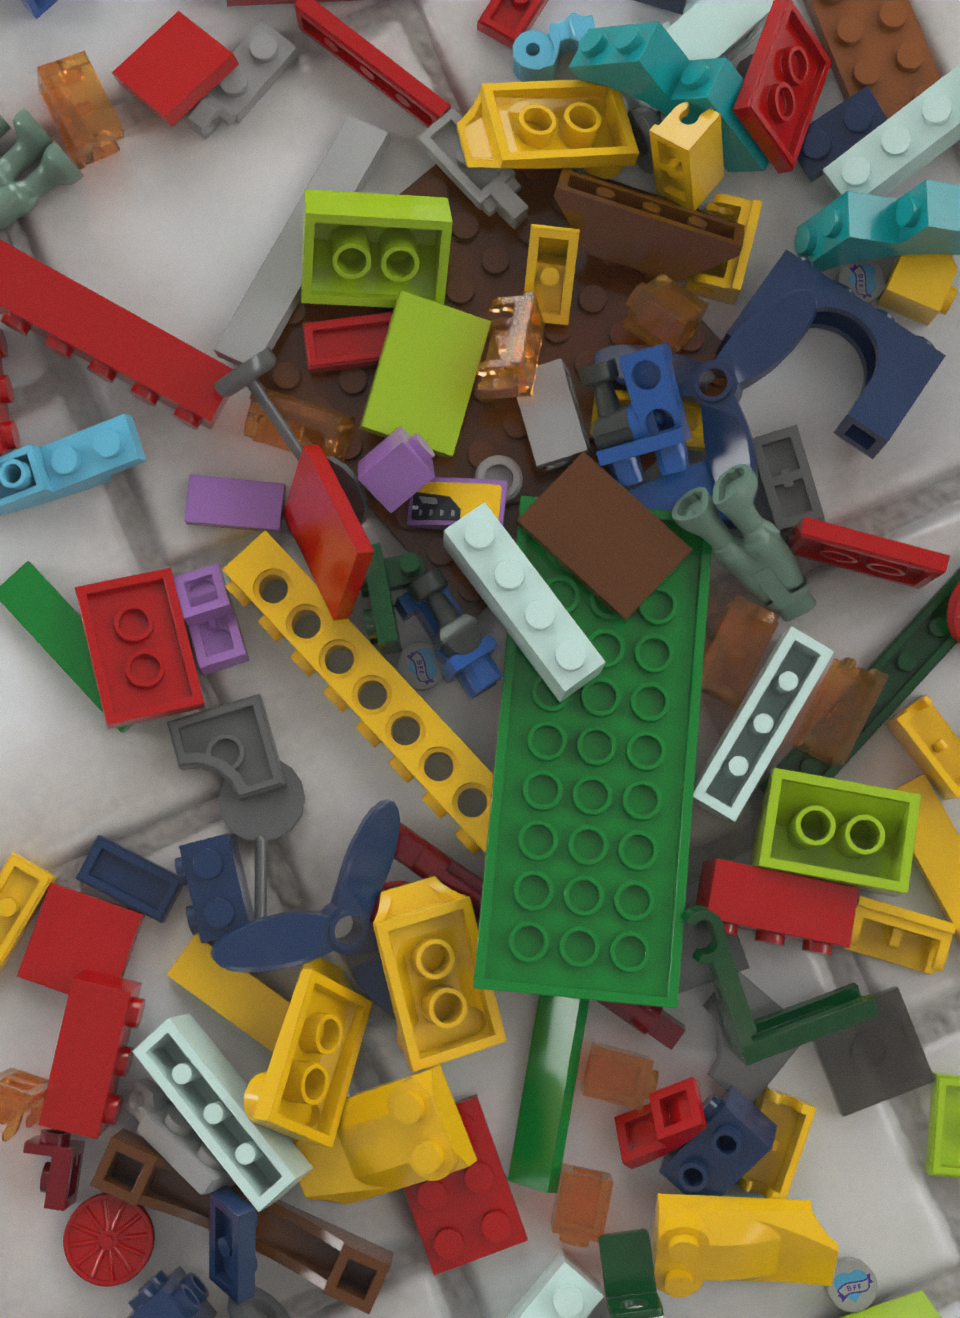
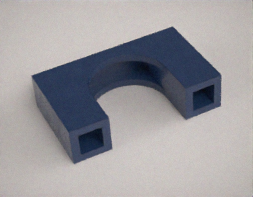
M786 249L729 328L715 354L718 355L727 341L741 325L778 296L790 290L801 288L812 290L816 295L818 307L810 328L825 329L847 340L858 353L864 371L861 392L833 433L871 459H874L890 440L946 355L935 349L928 339L914 335L896 323L889 313L875 309L857 297L848 286L836 283L818 271L806 258L797 257Z

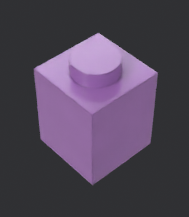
M400 426L358 462V480L392 513L435 477L432 460L435 454L419 434L416 433L411 437Z

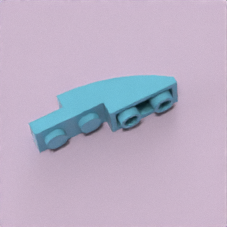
M124 413L44 446L38 447L30 444L0 456V516L42 505L112 481L110 475L146 462L133 417Z

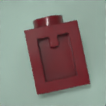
M42 1129L40 1135L25 1141L23 1153L51 1157V1162L47 1161L41 1173L40 1192L46 1193L45 1209L64 1211L77 1200L85 1141L71 1140V1133L56 1129Z

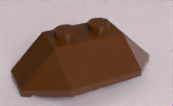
M562 168L554 198L571 228L580 229L579 242L586 254L595 256L606 265H623L639 270L646 277L653 280L667 279L678 283L740 255L745 228L742 224L725 221L722 217L697 208L695 211L685 208L666 197L610 179H604L587 173L579 174L577 171Z

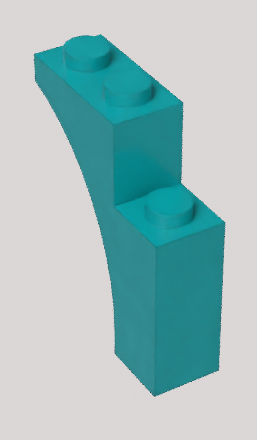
M659 21L588 29L587 33L580 40L579 48L569 65L570 70L579 80L597 83L626 93L658 109L667 116L677 105L688 102L690 111L681 120L686 125L695 123L702 113L711 108L721 114L724 168L728 172L765 171L769 163L768 158L733 111L744 79L727 57L689 60Z
M926 179L898 199L846 191L797 227L794 240L795 251L798 257L809 260L820 272L854 262L891 256L919 254L960 255V185Z

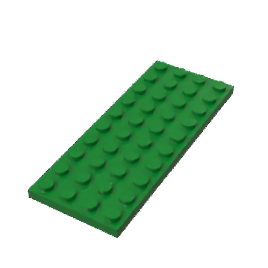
M521 496L518 518L539 497ZM647 508L690 546L692 551L625 623L517 526L516 544L606 663L598 676L562 702H559L507 632L473 988L666 1008L678 1007L684 919L680 916L685 911L712 546L702 537L683 530L678 526L671 515L672 511Z

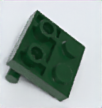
M375 543L371 544L374 553L360 589L362 598L370 597L372 608L363 610V616L370 643L372 645L379 644L383 655L402 652L391 591L406 589L412 582L426 574V568L422 558L411 552L385 558L381 544Z

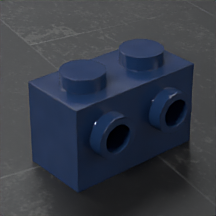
M227 833L180 845L181 857L175 858V868L180 885L182 887L188 886L192 905L186 906V915L191 933L193 935L199 934L201 943H206L219 939L233 928L253 921L254 910L236 835Z
M732 1085L720 1097L713 1093L702 1103L707 1127L692 1140L664 1156L659 1172L684 1195L723 1196L772 1149L777 1125Z
M179 1266L168 1276L163 1270H160L138 1290L139 1293L128 1302L133 1310L127 1318H215L217 1311L206 1299L209 1297V1292L200 1278L192 1272L187 1275Z

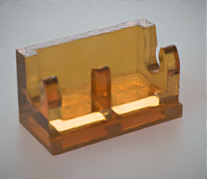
M82 51L36 67L40 95L78 169L86 168V165L105 159L120 151L116 141L124 138V129L86 52Z
M527 291L523 296L500 297L491 302V312L509 311L513 313V317H502L491 322L492 333L486 361L478 364L476 371L477 375L482 376V380L478 383L477 387L480 399L532 396L545 324L535 291Z
M265 390L302 446L319 444L325 455L335 457L344 463L356 417L272 390ZM251 393L249 398L251 402L244 426V436L253 438V441L292 452Z
M736 594L730 600L704 653L701 691L737 708L779 624L777 621L779 616Z
M849 657L841 660L833 659L791 745L833 767L846 763L889 675L877 669H871L870 671L862 669L856 665L857 661Z
M13 1067L0 1072V1124H7L5 1130L2 1131L3 1142L8 1141L17 1133L24 1113L30 1109V1115L26 1118V1127L30 1128L40 1120L48 1079Z

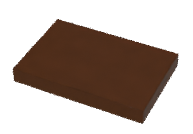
M584 451L516 522V525L624 623L692 551L690 546Z

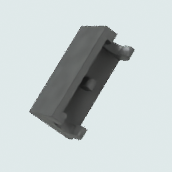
M794 425L753 438L757 465L776 528L782 531L783 534H789L804 516L825 522L798 426Z

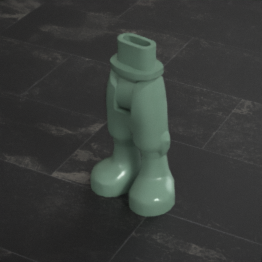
M25 108L20 110L13 119L17 135L16 143L3 157H0V231L18 218L28 215L37 206L39 197L59 185H72L84 176ZM41 159L39 166L29 176L16 182L22 172Z
M738 464L725 471L719 477L713 488V496L705 487L694 488L676 502L671 515L683 530L702 537L713 547L719 565L728 569L749 592L764 603V607L768 611H777L784 621H791L809 612L816 605V600L809 592L810 582L802 575L795 556L780 535V530L770 521L764 520L757 512L753 503L759 485L755 472L747 464ZM719 510L734 523L743 536H737L729 530L722 520Z

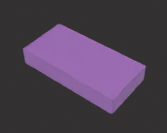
M190 474L184 521L190 525L262 532L266 530L267 532L281 533L286 486L283 483Z

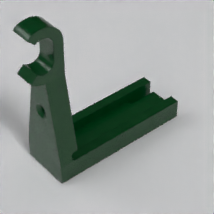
M700 905L688 908L680 916L692 925H696L701 920H706L711 941L705 948H696L692 957L699 963L709 965L729 1049L746 1066L879 1016L875 997L871 994L861 996L858 985L851 983L753 1020L721 918L711 909Z

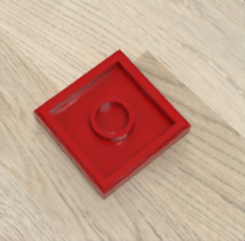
M178 11L122 62L112 74L121 86L169 126L173 127L229 75L239 63L230 50Z
M55 882L50 883L17 977L69 994L72 978L84 969L123 978L145 914Z

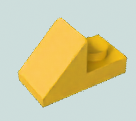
M531 224L521 320L568 325L580 229Z

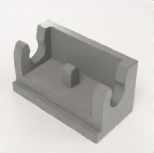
M560 358L510 375L536 466L538 468L546 467L547 471L571 465L583 451L593 459L594 455L569 369Z

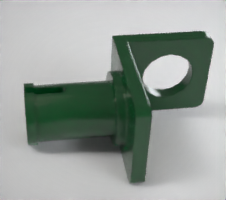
M636 1229L601 1234L598 1237L606 1304L610 1318H652L663 1316V1306L656 1290L648 1231L646 1229ZM632 1306H643L639 1308L628 1309V1307Z

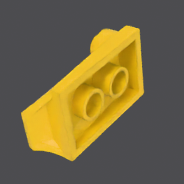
M579 79L482 83L472 107L457 122V132L467 168H583L591 175L610 179L619 175L624 166H634L639 155L621 92L607 86Z
M435 876L380 892V903L373 927L398 1027L396 1032L397 1043L400 1050L405 1054L408 1069L416 1072L507 1042L494 990L473 988L478 927L470 896L453 891Z
M320 957L301 965L293 996L267 1072L256 1074L249 1081L244 1093L245 1112L253 1123L284 1136L328 1148H333L373 1001L352 989L341 968Z
M440 1064L346 1097L333 1148L292 1139L293 1143L313 1166V1169L299 1181L305 1198L309 1200L332 1201L344 1205L353 1204L426 1180H441L452 1172L470 1167L477 1161Z
M661 1193L657 1195L651 1252L656 1287L659 1291L674 1298H684L700 1289L704 1281H761L832 1286L839 1247L838 1243L825 1232L815 1217L811 1200Z

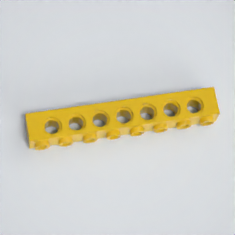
M266 530L262 532L222 569L231 579L225 586L226 589L244 608L252 602L264 614L257 622L276 642L283 636L296 649L290 655V658L308 677L317 672L329 684L322 692L341 713L348 707L355 712L362 720L355 728L374 748L382 742L393 753L394 757L388 763L407 784L414 777L428 791L421 799L440 819L448 813L461 828L454 834L468 850L475 855L482 849L486 854L493 773L349 619L333 620L318 586ZM273 581H283L288 585L286 597L278 603L266 602L263 596L266 586ZM306 615H314L321 622L319 632L315 636L306 639L297 636L296 624L299 619ZM337 650H347L354 657L352 667L343 674H335L328 669V659ZM377 684L386 689V701L378 709H366L360 702L361 692L365 687ZM404 719L413 720L420 727L418 739L410 745H400L393 739L394 726ZM437 754L445 755L453 762V772L444 781H434L425 772L428 759ZM467 790H478L486 798L487 807L478 817H467L458 808V800L461 794Z

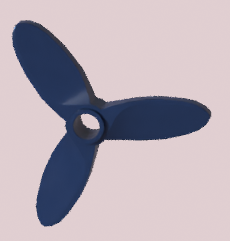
M804 288L790 290L759 309L734 332L715 360L700 363L672 352L674 360L672 361V366L682 401L695 402L701 407L705 450L715 483L725 471L738 464L749 465L758 479L755 445L751 429L739 401L742 398L743 390L772 372L795 349L809 330L815 319L818 307L816 295L812 290ZM612 345L596 352L593 359L595 364L615 358L619 376L612 381L627 387L618 357L650 348V346ZM718 378L727 379V386L723 393L714 397L706 396V389L710 382ZM756 491V494H755L753 503L755 502V499H756V496H757V491Z
M389 799L379 801L362 819L344 856L331 902L321 911L283 912L247 922L223 934L214 943L210 952L211 958L220 967L234 972H268L299 966L335 951L341 955L352 978L363 992L377 1006L395 1019L376 936L372 932L370 916L385 884L395 856L400 830V815L395 802ZM351 916L353 925L350 932L345 937L336 938L335 926L338 921L343 917Z

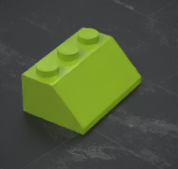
M304 189L301 303L394 308L398 294L403 290L444 305L453 224L448 198Z
M772 768L756 822L750 865L859 888V891L891 897L907 894L921 794Z

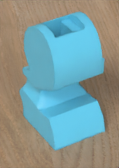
M571 13L564 21L551 23L548 34L537 30H528L521 33L513 44V71L516 77L521 82L555 80L562 56L566 53H572L575 56L582 37L587 33L588 29L595 28L593 16H580L576 13Z

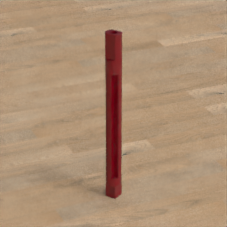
M400 822L394 859L422 879L435 876L453 891L470 896L474 915L480 918L483 880ZM597 1001L644 1035L648 1033L670 1050L674 1048L686 1031L685 1025L665 1012L663 1007Z

